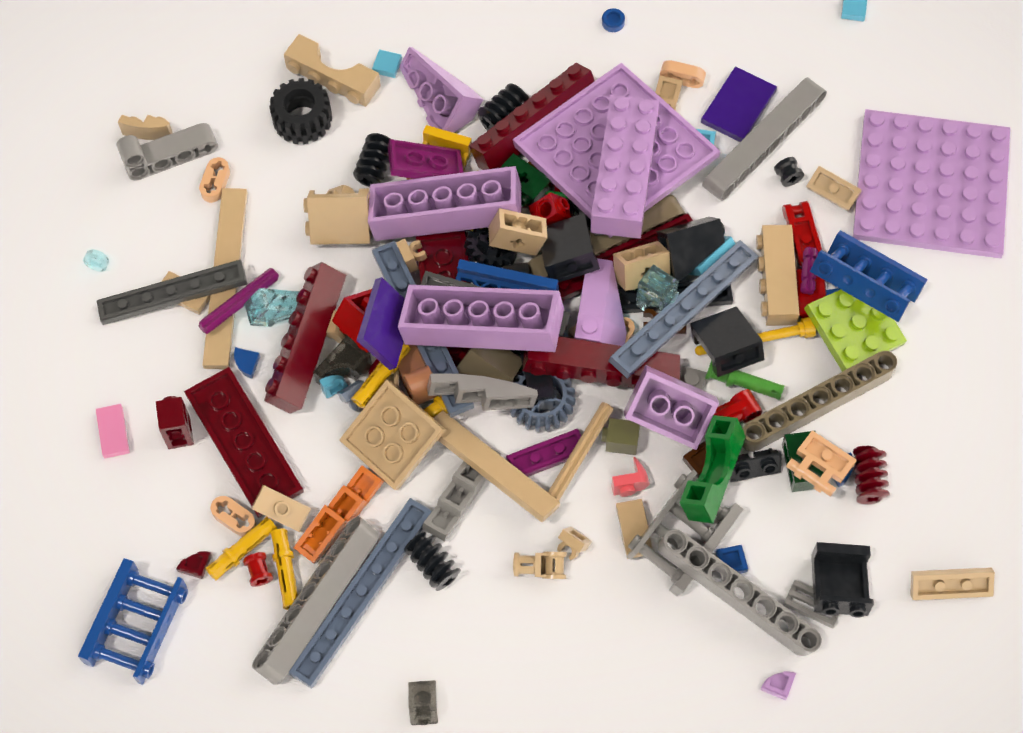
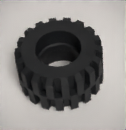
M299 78L298 81H294V79L288 80L289 83H282L280 89H275L273 92L274 96L270 98L269 108L274 128L280 137L283 136L287 142L290 140L293 141V144L303 142V145L309 144L308 141L310 140L315 142L318 140V136L323 137L326 134L325 130H329L331 127L332 111L328 93L322 88L321 84H314V80L308 79V81H304V78ZM300 107L312 109L307 114L300 116L290 114L293 110Z

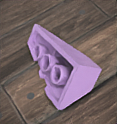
M409 46L399 68L409 87L414 89L418 97V105L424 108L428 124L432 127L454 133L471 122L484 99L468 85L415 48Z
M597 258L600 269L584 275L574 339L623 346L627 332L613 262Z

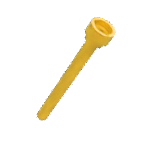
M807 317L802 318L794 326L757 334L763 342L799 335V337L804 336L806 339L816 336V328L811 319ZM701 345L695 348L696 355L707 354Z

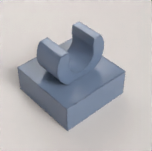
M357 380L337 392L340 400L345 403L348 402L349 407L354 411H357L358 408L351 400V397L364 383L363 380Z

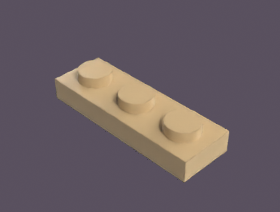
M992 567L911 571L910 596L912 600L993 597L995 572Z

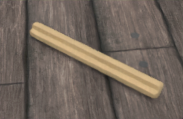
M605 402L600 404L549 489L548 493L558 501L561 499L613 412V407Z

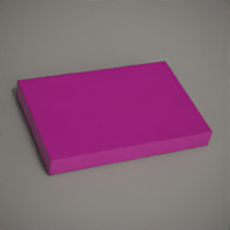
M389 139L388 155L391 176L417 179L464 173L461 150Z

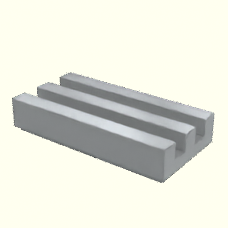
M794 580L783 606L833 629L839 614L833 615L830 619L791 601L793 597L814 608L813 599L796 592L798 590L813 597V588Z

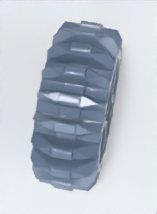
M522 370L523 376L516 374L514 383L526 386L525 375ZM552 376L553 386L559 391L562 400L558 398L540 400L538 403H535L531 410L527 408L511 409V417H517L516 422L518 425L525 422L527 430L532 425L535 426L537 433L540 431V427L545 426L547 432L550 431V425L558 429L560 421L565 423L568 421L567 415H572V406L576 403V398L573 397L575 389L571 387V380Z

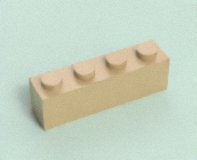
M762 225L760 235H756V250L761 251V257L757 259L758 272H762V279H759V293L764 294V301H761L760 307L761 317H765L766 326L796 325L799 317L792 225Z

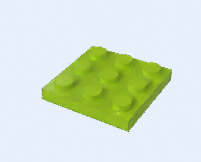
M838 290L807 304L804 308L842 372L878 352L892 351L907 342L894 319L843 290Z

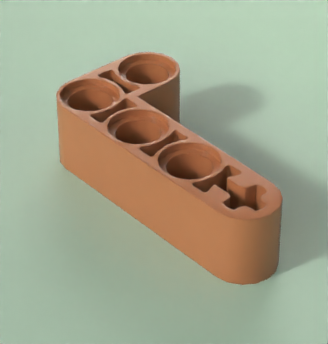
M409 345L411 350L398 365L399 376L409 397L416 404L420 405L436 397L428 396L427 384L432 372L428 365L425 366L417 346Z

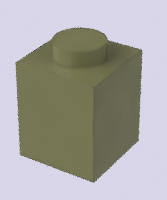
M609 418L608 427H603L601 442H606L605 452L636 456L640 425L630 420Z

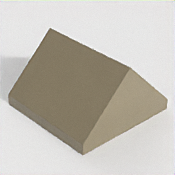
M470 348L456 368L459 374L486 376L512 382L522 362L521 358L510 350Z

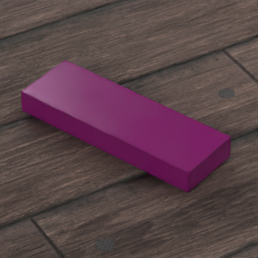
M577 428L506 456V460L529 477L565 463L582 435Z

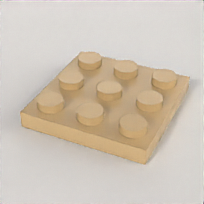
M386 380L339 441L394 490H399L446 429L394 383Z

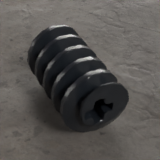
M513 83L507 84L505 89H501L498 95H494L491 101H487L483 107L478 109L477 114L481 124L488 131L497 122L513 112L515 108L526 102L529 96L519 86Z
M380 133L367 135L359 155V160L356 163V168L353 171L354 178L360 184L370 188V184L381 183L380 180L384 179L385 175L383 172L387 171L388 167L386 164H389L388 143L391 138Z
M422 532L408 542L404 552L407 555H411L410 560L413 563H417V569L421 572L423 571V577L429 580V585L432 588H436V591H440L456 579L461 569L451 570L455 561H444L449 553L445 551L439 554L438 552L442 548V544L438 543L433 546L432 543L436 539L435 535L426 537V532Z

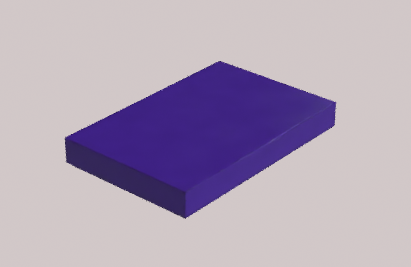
M735 66L702 116L701 123L741 142L755 126L776 93L778 86Z
M380 277L374 281L356 341L385 367L392 370L397 368L404 343L398 329V323L405 298L386 280Z

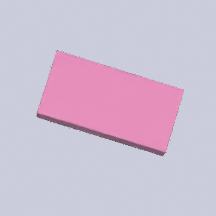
M116 404L97 408L96 416L104 459L129 454L130 450L122 405Z

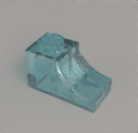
M653 264L638 283L636 306L645 311L649 306L663 310L667 304L672 305L679 295L677 291L679 281Z
M259 288L244 304L250 326L272 327L278 322L289 319L296 309L298 303L296 302V297L299 291Z

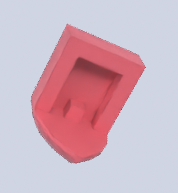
M633 457L635 473L612 477L611 487L613 496L628 497L646 489L650 485L648 474L636 457Z

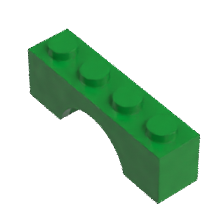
M713 415L705 435L706 458L702 473L696 481H687L679 502L689 521L714 523L746 437L738 418Z

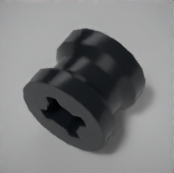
M795 157L784 158L774 166V171L777 175L781 176L780 182L784 187L795 185L804 177L802 169L797 167L798 162Z

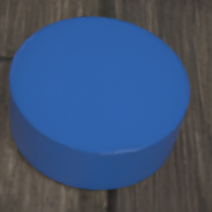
M611 8L603 13L602 26L606 31L618 32L623 29L625 15L621 10Z

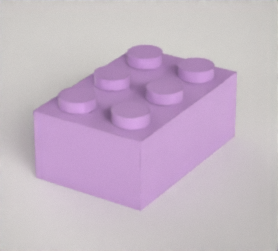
M645 365L624 409V416L632 422L697 450L719 402L716 396Z

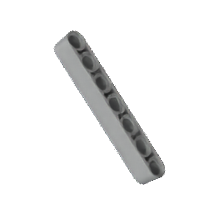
M809 77L803 79L706 176L702 187L719 200H725L820 105L827 94V90Z
M360 516L354 517L345 526L255 657L252 668L273 685L280 683L286 677L379 539V533Z
M673 529L668 531L659 540L658 550L664 558L793 653L799 656H807L820 648L822 638L815 628L684 532ZM667 539L675 540L678 544V549H671L667 544ZM689 556H697L700 560V566L693 565L690 562ZM712 571H717L721 574L722 582H716L712 578ZM735 587H738L743 591V599H740L735 595ZM757 603L765 607L766 615H761L757 611ZM779 620H784L787 623V632L779 627ZM802 636L810 640V648H806L802 644Z

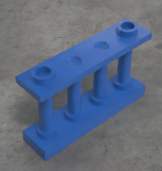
M841 230L836 234L828 253L823 250L819 251L810 270L811 273L897 322L901 320L910 301L916 302L928 281L927 278Z
M123 558L78 657L83 664L94 667L97 660L103 659L135 671L133 677L136 682L143 685L146 678L149 679L154 671L155 664L153 662L179 604H183L186 600L188 589L183 578L177 577L172 587L141 576L134 561ZM137 585L168 596L163 610L160 611L129 600L127 594L131 586ZM125 609L156 620L157 624L152 635L150 636L117 624L116 618L119 611ZM114 634L145 645L146 648L140 661L105 649L104 644L108 635Z

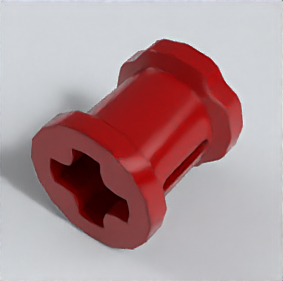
M264 552L250 554L243 559L244 566L248 567L251 579L249 582L252 587L263 586L273 580V575L269 573L265 562L267 556Z

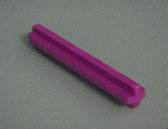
M273 268L266 270L199 321L198 326L200 330L205 334L210 333L278 280L279 274Z

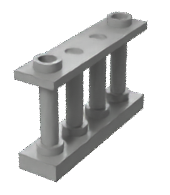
M694 470L687 476L682 474L673 485L677 488L644 534L642 536L637 534L630 542L628 547L631 551L626 556L631 560L639 552L671 577L670 580L673 582L669 591L676 596H679L686 590L693 578L682 570L677 569L645 544L653 532L663 537L670 531L661 524L667 513L670 511L702 536L701 540L704 542L701 546L713 553L744 510L737 503H734L729 508L720 506L715 518L719 522L714 529L712 527L707 528L701 522L689 521L684 510L676 501L684 492L687 481H692L696 476L697 472ZM667 539L669 544L678 549V544L675 540ZM690 555V562L695 566H700L699 558L695 555Z

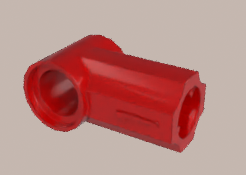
M745 389L735 394L729 402L718 406L714 415L738 418L739 422L747 423L760 416L763 410L750 389Z

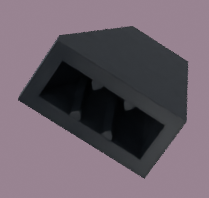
M710 216L656 231L658 241L670 252V278L666 280L673 282L683 280L700 263L725 243V228L721 219Z

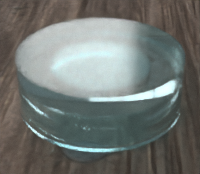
M94 249L88 250L83 258V262L87 267L99 272L105 271L110 262L107 255Z

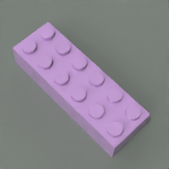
M610 96L591 213V233L641 239L658 123L659 100Z
M516 166L370 184L368 224L375 241L489 227L499 208L521 213V183Z
M408 285L398 329L405 345L556 352L564 307L560 292L553 290Z

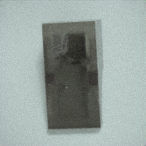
M346 336L313 371L316 383L320 385V379L331 375H340L343 378H351L354 381L360 376H365L372 366L370 352L366 353L350 337Z

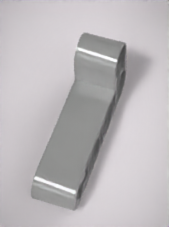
M200 123L142 145L139 144L136 136H124L117 141L116 146L131 180H141L209 155L217 150L218 143L210 125Z

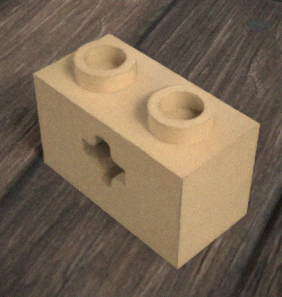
M499 208L489 225V246L536 256L547 239L546 218Z
M659 241L613 254L616 282L625 291L635 290L638 287L651 283L655 284L670 278V252Z

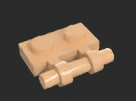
M812 430L796 453L804 460L798 463L791 458L786 467L794 472L793 475L795 477L805 479L814 485L813 489L819 493L824 492L831 497L837 488L828 483L829 480L833 478L841 484L857 460ZM811 464L824 472L821 477L808 469Z

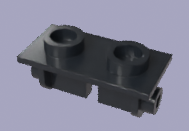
M772 448L753 452L754 458H750L748 453L740 454L730 482L781 473L782 454L778 453L777 449L773 450Z

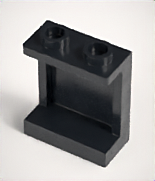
M585 213L547 225V239L541 247L542 257L549 278L558 280V283L600 269L591 240V228Z
M737 306L690 323L692 340L695 345L701 344L711 358L713 372L717 378L765 360L762 339Z
M816 542L811 554L814 612L823 613L828 616L845 614L855 618L869 615L874 605V600L869 597L867 562L871 556L870 546Z

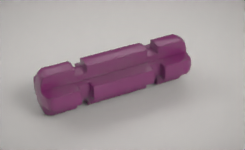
M806 247L803 251L804 262H802V283L800 288L803 294L811 295L815 291L816 275L811 273L810 270L818 255L816 248Z

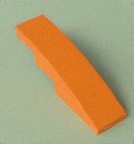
M361 465L347 486L343 485L330 504L323 506L293 548L315 564L334 544L348 522L358 516L384 481Z

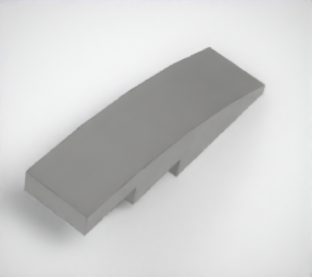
M430 374L427 384L428 396L454 395L455 404L481 402L483 411L533 408L538 396V392L535 389L510 381L477 375Z
M463 461L453 474L451 483L438 498L437 506L424 521L422 529L445 542L487 479Z

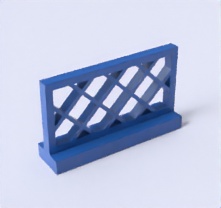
M461 259L458 263L456 280L472 282L477 286L481 284L480 287L559 291V284L556 279Z

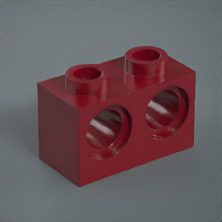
M167 396L162 400L155 401L159 431L168 450L194 445L191 418L182 397Z

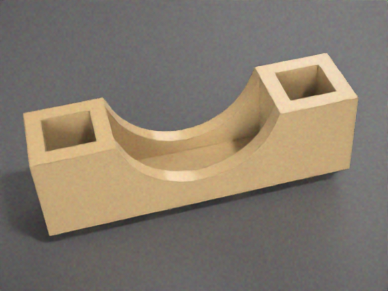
M301 34L297 35L283 54L286 68L290 72L314 80V84L319 83L327 87L330 92L334 94L339 93L347 97L354 104L359 103L366 107L381 87L379 73L360 63L342 70L326 66L321 61L319 43Z

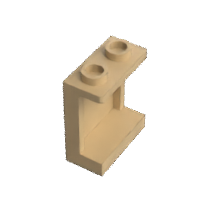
M360 188L358 194H315V190H310L307 198L303 200L304 213H308L309 221L305 222V234L310 236V245L370 244L372 232L368 224L369 188Z

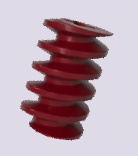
M869 445L854 448L852 452L857 460L854 468L856 475L855 483L857 485L855 492L858 495L856 501L866 505L878 503L890 495L888 490L882 489L889 486V482L882 479L888 476V472L881 470L887 467L888 464L885 460H879L886 457L887 453Z

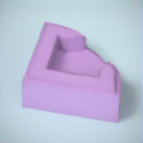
M784 671L774 674L765 680L760 690L787 700L796 673Z

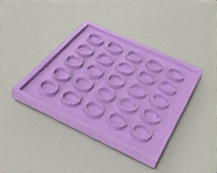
M622 62L513 139L515 148L539 171L544 173L590 219L611 95L659 100L658 123L645 212L720 157V150Z
M865 109L857 187L862 192L855 204L852 237L857 240L1002 258L1004 254L1010 127Z

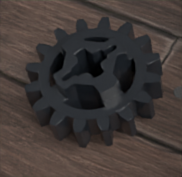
M488 227L473 229V232L469 231L464 243V248H466L465 256H471V262L499 268L513 265L518 253L489 246Z

